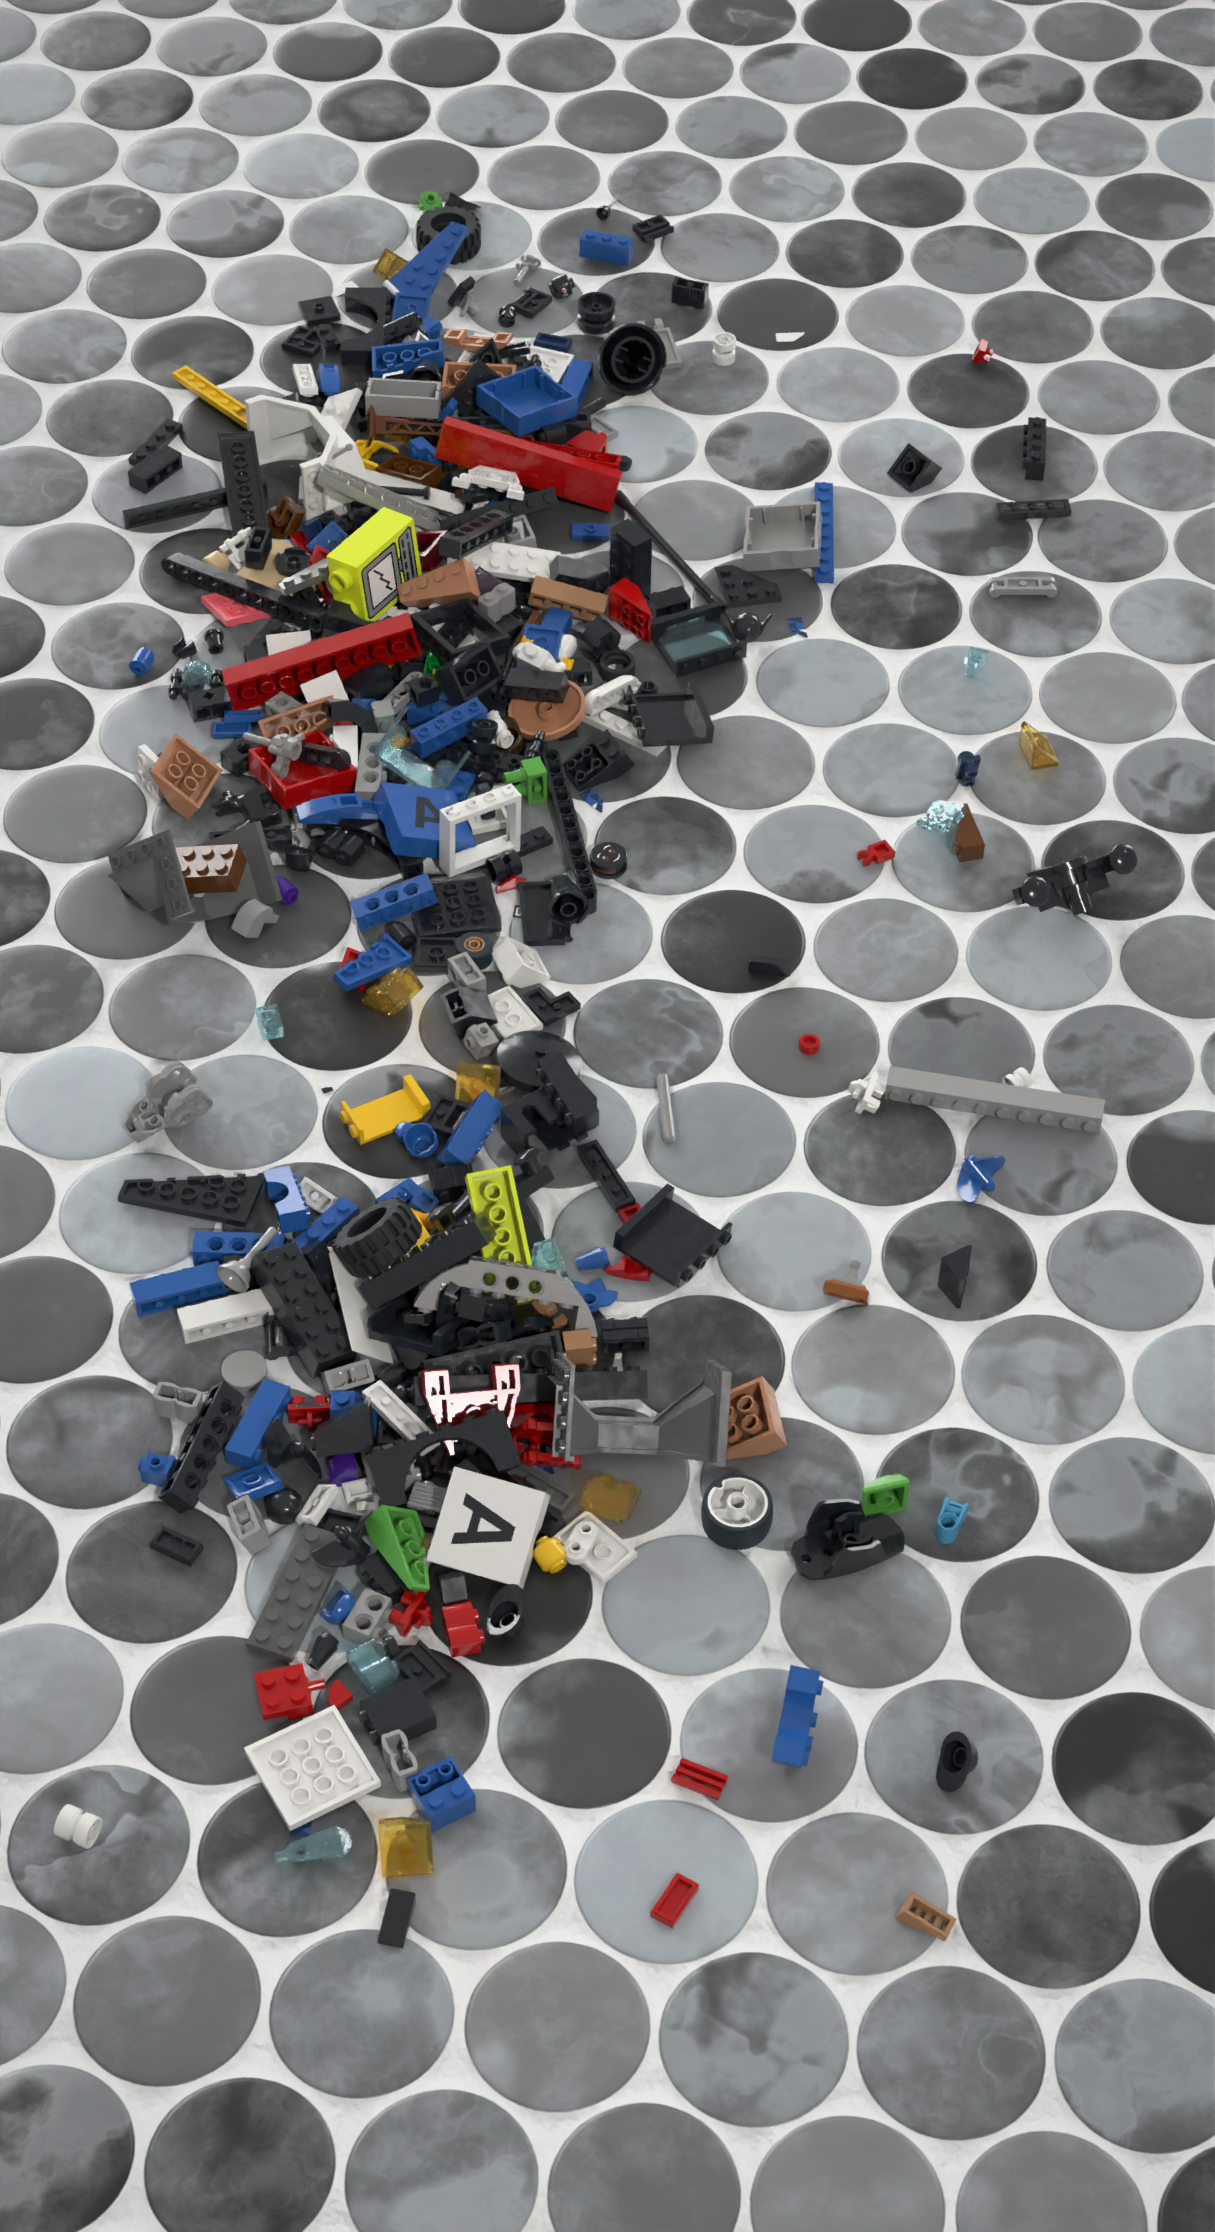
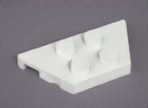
M355 388L328 397L321 415L323 417L331 415L345 431L363 391ZM317 432V436H318L319 440L321 441V443H322L323 446L325 447L326 444H327V442H326V441L323 439V437Z

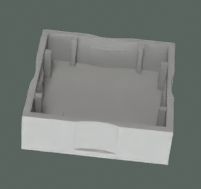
M820 502L746 506V534L743 545V559L746 571L820 567L822 536Z

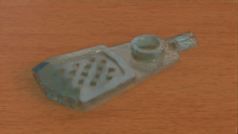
M336 1825L288 1844L286 1850L275 1852V1858L277 1862L289 1859L292 1863L316 1859L325 1860L344 1857L353 1848L350 1834ZM302 1849L306 1851L302 1855L297 1854L298 1850Z

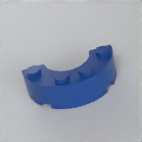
M790 1666L781 1719L771 1758L772 1763L796 1768L807 1767L813 1736H809L810 1727L815 1728L818 1713L813 1712L816 1695L821 1696L824 1681L819 1680L820 1671Z

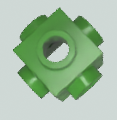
M437 191L421 193L420 200L417 202L418 209L422 211V214L430 209H435V207H443L442 198L438 197Z

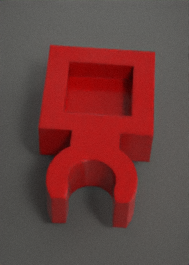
M882 840L869 845L867 850L859 851L857 859H863L862 866L867 867L873 861L880 864L895 858L896 852L886 840Z

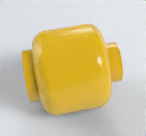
M544 1536L535 1543L536 1547L533 1550V1557L542 1571H550L553 1574L566 1566L567 1553L558 1538Z

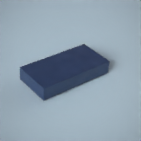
M539 332L534 340V346L568 353L572 345L571 338Z

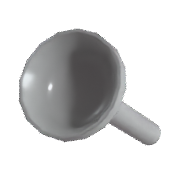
M270 1227L244 1259L229 1261L218 1267L217 1274L225 1285L236 1292H246L251 1278L250 1264L253 1262L255 1254L260 1253L276 1235L277 1230L274 1227Z

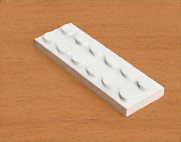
M492 542L464 557V559L474 565L476 574L533 583L536 575L550 579L549 565L561 552ZM447 557V564L456 561V559Z

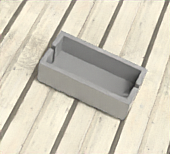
M369 378L365 395L366 415L370 405H373L376 416H389L391 418L407 417L409 419L425 418L427 420L438 419L441 406V382Z

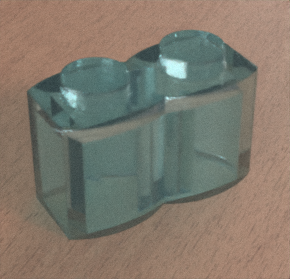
M370 1638L346 1651V1661L349 1667L360 1679L371 1696L398 1683L399 1668L395 1661H390L386 1657L385 1648L380 1642L376 1643L373 1638Z

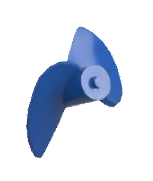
M973 1154L970 1157L964 1158L965 1161L961 1164L962 1168L957 1181L958 1193L963 1201L971 1204L974 1203L982 1188L987 1191H994L995 1183L992 1175L1004 1166L1005 1158L1003 1156L995 1155L978 1159Z

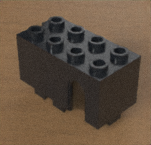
M581 1081L582 1085L584 1086V1088L592 1098L593 1102L597 1106V1097ZM545 1086L500 1108L501 1138L516 1155L532 1148L529 1145V1136L533 1134L538 1137L549 1151L555 1148L562 1151L571 1146L569 1141L576 1139L579 1142L589 1137L588 1131L597 1127L595 1126L575 1134L571 1126L568 1127L566 1125L562 1112L557 1111L553 1098L549 1097L545 1091Z

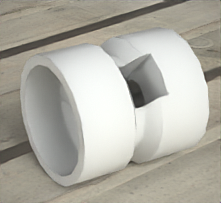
M720 332L713 337L712 358L715 364L728 366L734 363L736 337L733 334Z
M67 1804L60 1811L56 1819L54 1834L67 1841L73 1838V1842L76 1845L89 1849L99 1836L102 1819L87 1812L83 1815L82 1809Z

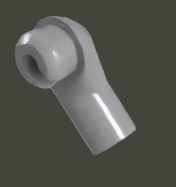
M296 828L292 831L291 834L294 841H299V846L309 848L311 839L304 829Z

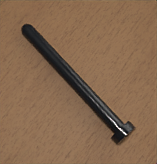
M381 486L400 495L422 496L424 500H429L431 495V488L427 486L424 489Z

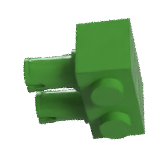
M540 756L522 760L521 767L518 770L503 773L505 785L520 782V784L514 785V787L525 798L528 806L547 802V770Z

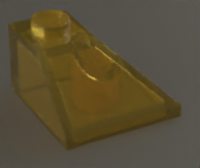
M458 1062L455 1099L471 1104L474 1098L483 1090L499 1099L501 1066L476 1062Z
M409 1817L379 1818L382 1878L434 1874L431 1821Z

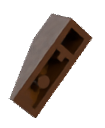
M967 803L963 804L955 843H952L953 853L957 855L959 862L983 859L985 843Z

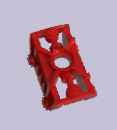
M528 1418L513 1429L512 1438L521 1465H526V1467L531 1465L559 1467L563 1470L566 1468L581 1469L580 1455H575L574 1461H564L562 1457H552L554 1423L537 1422L534 1418ZM517 1437L527 1438L532 1444L525 1447L523 1443L517 1442ZM540 1446H548L551 1453H541Z

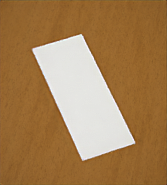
M327 1246L330 1251V1261L352 1351L393 1364L389 1344L369 1339L368 1317L380 1308L372 1310L359 1289V1286L364 1282L363 1278H356L350 1275L334 1253L333 1248Z

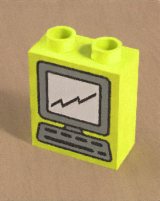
M383 507L327 555L330 573L328 579L332 586L334 600L350 604L352 611L358 617L367 621H377L400 600L397 585L422 575L414 518Z

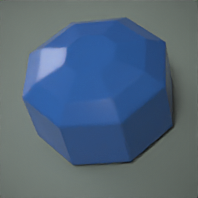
M402 1122L396 1126L395 1137L399 1142L404 1143L403 1137L405 1132L413 1123Z

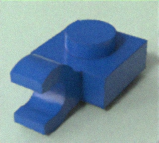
M408 1181L405 1182L398 1192L402 1198L411 1200L408 1204L411 1208L426 1214L431 1212L440 1201L423 1186L420 1190H417Z

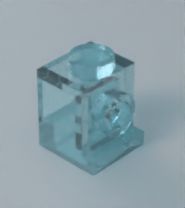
M277 1004L256 1008L257 1023L262 1039L268 1040L284 1036L283 1024Z

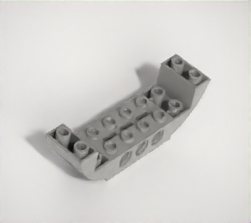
M469 1255L468 1259L459 1261L429 1278L414 1298V1307H418L419 1312L430 1313L432 1310L437 1311L441 1284H445L447 1288L449 1283L453 1282L458 1285L457 1290H459L460 1286L467 1287L468 1291L472 1293L482 1294V1290L490 1291L491 1295L496 1297H505V1294L513 1295L514 1299L519 1301H528V1298L536 1299L537 1303L543 1305H550L551 1302H556L562 1308L573 1309V1306H576L572 1324L573 1331L590 1329L591 1337H597L595 1321L586 1301L580 1292L563 1278L559 1270ZM486 1273H493L495 1275L492 1281H485L483 1276ZM514 1276L518 1280L514 1285H508L506 1279ZM533 1280L540 1282V1286L536 1289L528 1287L529 1283Z

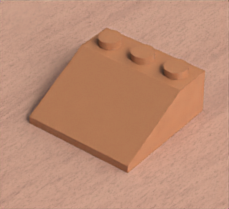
M175 733L149 774L170 806L188 820L199 810L223 770Z
M763 1376L730 1391L726 1460L766 1455L787 1446L774 1389Z

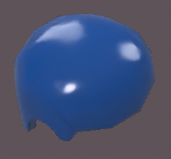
M422 1122L413 1124L406 1130L403 1137L408 1152L416 1158L429 1157L437 1150L439 1142L437 1134L432 1126Z
M341 1588L323 1608L320 1616L332 1625L344 1623L356 1604L355 1597L349 1591Z

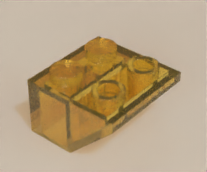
M410 967L404 969L397 968L392 973L386 972L385 975L379 977L378 980L380 982L369 987L365 991L367 994L361 1000L366 1005L388 1016L399 1012L424 986Z
M601 1473L600 1476L597 1475L585 1482L578 1509L624 1523L629 1520L642 1489L636 1488L635 1483L629 1481H622L620 1483L614 1481L613 1476Z

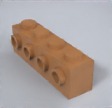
M536 575L528 604L547 610L555 607L573 612V617L591 621L597 617L603 619L609 596Z

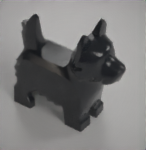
M264 784L257 789L249 790L240 795H234L230 790L224 791L220 803L215 805V808L220 809L216 813L217 817L235 813H242L247 822L236 829L257 821L261 822L262 828L282 823L281 810L277 804L273 805L272 809L266 808L265 804L269 802V799L266 795L268 790Z

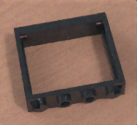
M468 598L410 614L417 639L444 664L470 647L487 642L495 657L509 653L511 636ZM466 617L489 639L455 649L431 626Z

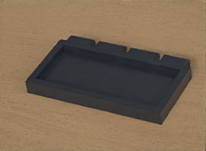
M552 881L518 882L523 944L527 946H557L573 941L572 924L570 927L558 926L552 922L548 914L547 908Z

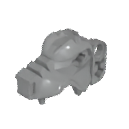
M176 1061L169 1064L161 1071L162 1073L152 1076L147 1080L146 1095L141 1100L134 1102L127 1111V1116L122 1126L127 1134L137 1143L146 1140L165 1128H183L198 1115H204L212 1107L213 1101L210 1096L198 1085H195L197 1078L181 1062Z

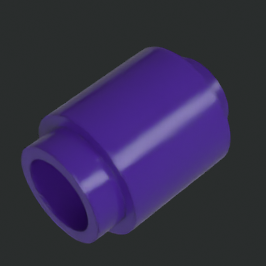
M277 876V882L283 899L281 902L284 905L294 903L298 898L299 890L286 878Z

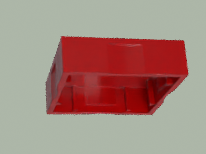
M321 730L304 734L305 739L301 741V743L307 742L334 747L330 739ZM263 745L248 749L249 770L262 785H265L268 792L284 810L316 798L355 790L357 769L352 764L339 770L302 763L296 759L295 761H290L287 776L279 778L271 771V766L276 762L277 756L269 753L267 746Z

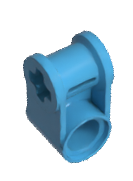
M945 1497L937 1520L935 1537L939 1542L951 1544L956 1540L961 1525H963L966 1519L969 1504L965 1503L962 1505L950 1501L949 1497Z

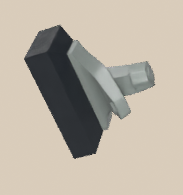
M472 276L461 282L447 301L451 307L462 306L460 317H464L467 310L473 316L479 312L472 299L475 284Z

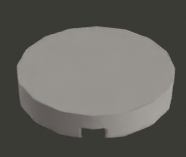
M250 1350L236 1351L230 1354L223 1361L221 1367L223 1380L241 1392L249 1391V1389L254 1387L255 1389L260 1387L264 1378L266 1379L268 1375L267 1363L263 1356Z

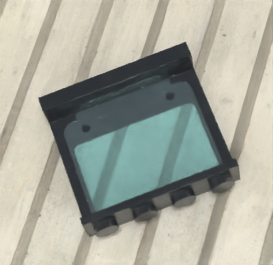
M718 601L651 620V640L676 677L746 657L747 642L746 640L737 642L720 617L721 605Z

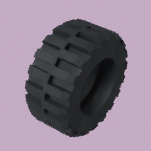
M439 206L433 210L430 209L423 213L417 221V249L420 252L451 222H456L467 226L469 231L450 264L458 265V263H465L468 259H473L481 248V223L473 212H468L467 209H461L458 206H444L441 208Z
M391 1197L388 1200L384 1199L359 1213L357 1217H354L342 1228V1231L336 1235V1239L333 1241V1251L350 1275L356 1278L369 1277L371 1274L379 1273L382 1269L388 1268L392 1263L398 1261L404 1254L409 1252L410 1248L421 1237L422 1225L405 1200L398 1197Z

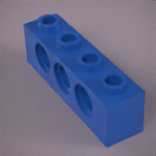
M475 697L411 730L410 746L422 759L472 733L473 721L482 718L487 719V709Z
M427 873L350 901L361 932L438 903Z
M195 1231L192 1248L193 1265L198 1266L214 1261H219L221 1265L224 1263L225 1255L246 1256L265 1233ZM276 1233L261 1252L286 1245L285 1234Z

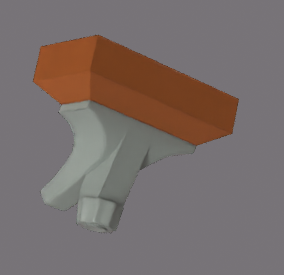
M851 1260L847 1274L825 1281L823 1287L824 1294L868 1305L870 1293L866 1286L858 1279V1269H860L861 1263Z

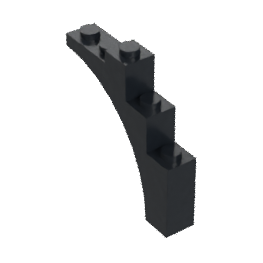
M340 818L338 824L305 823V832L310 839L321 838L330 827L338 828L346 834L358 836L364 841L365 845L376 849L390 859L399 870L404 881L423 874V861L421 857L393 854L386 835L385 826L380 818L379 820Z

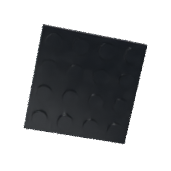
M487 868L465 871L449 877L447 874L428 876L438 903L413 912L418 937L456 938L468 932L486 934L502 931Z

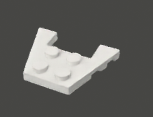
M479 465L469 470L468 474L462 473L459 478L453 477L452 486L468 489L471 483H474L480 488L493 487L499 492H506L507 490L506 497L522 501L524 498V491H522V486L519 485L520 481L515 472Z

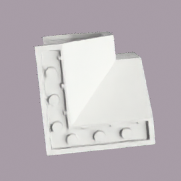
M259 395L245 400L247 430L254 431L259 461L318 441L317 432L327 442L320 457L299 464L302 472L303 501L306 508L305 521L331 509L339 516L350 512V504L354 500L323 488L316 483L317 475L324 464L331 465L370 482L355 442L331 415L323 417L314 406L266 395ZM346 444H352L353 449L351 451H346L332 460V456L345 448Z

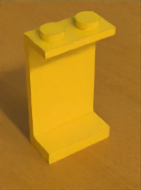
M411 1074L403 1077L404 1089L356 1108L350 1109L345 1100L341 1101L340 1119L343 1124L346 1123L348 1125L351 1136L356 1138L360 1145L395 1132L396 1126L402 1122L415 1124L424 1120L431 1108L430 1101Z

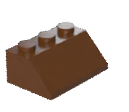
M399 454L393 455L375 468L376 472L437 489L442 481V465Z

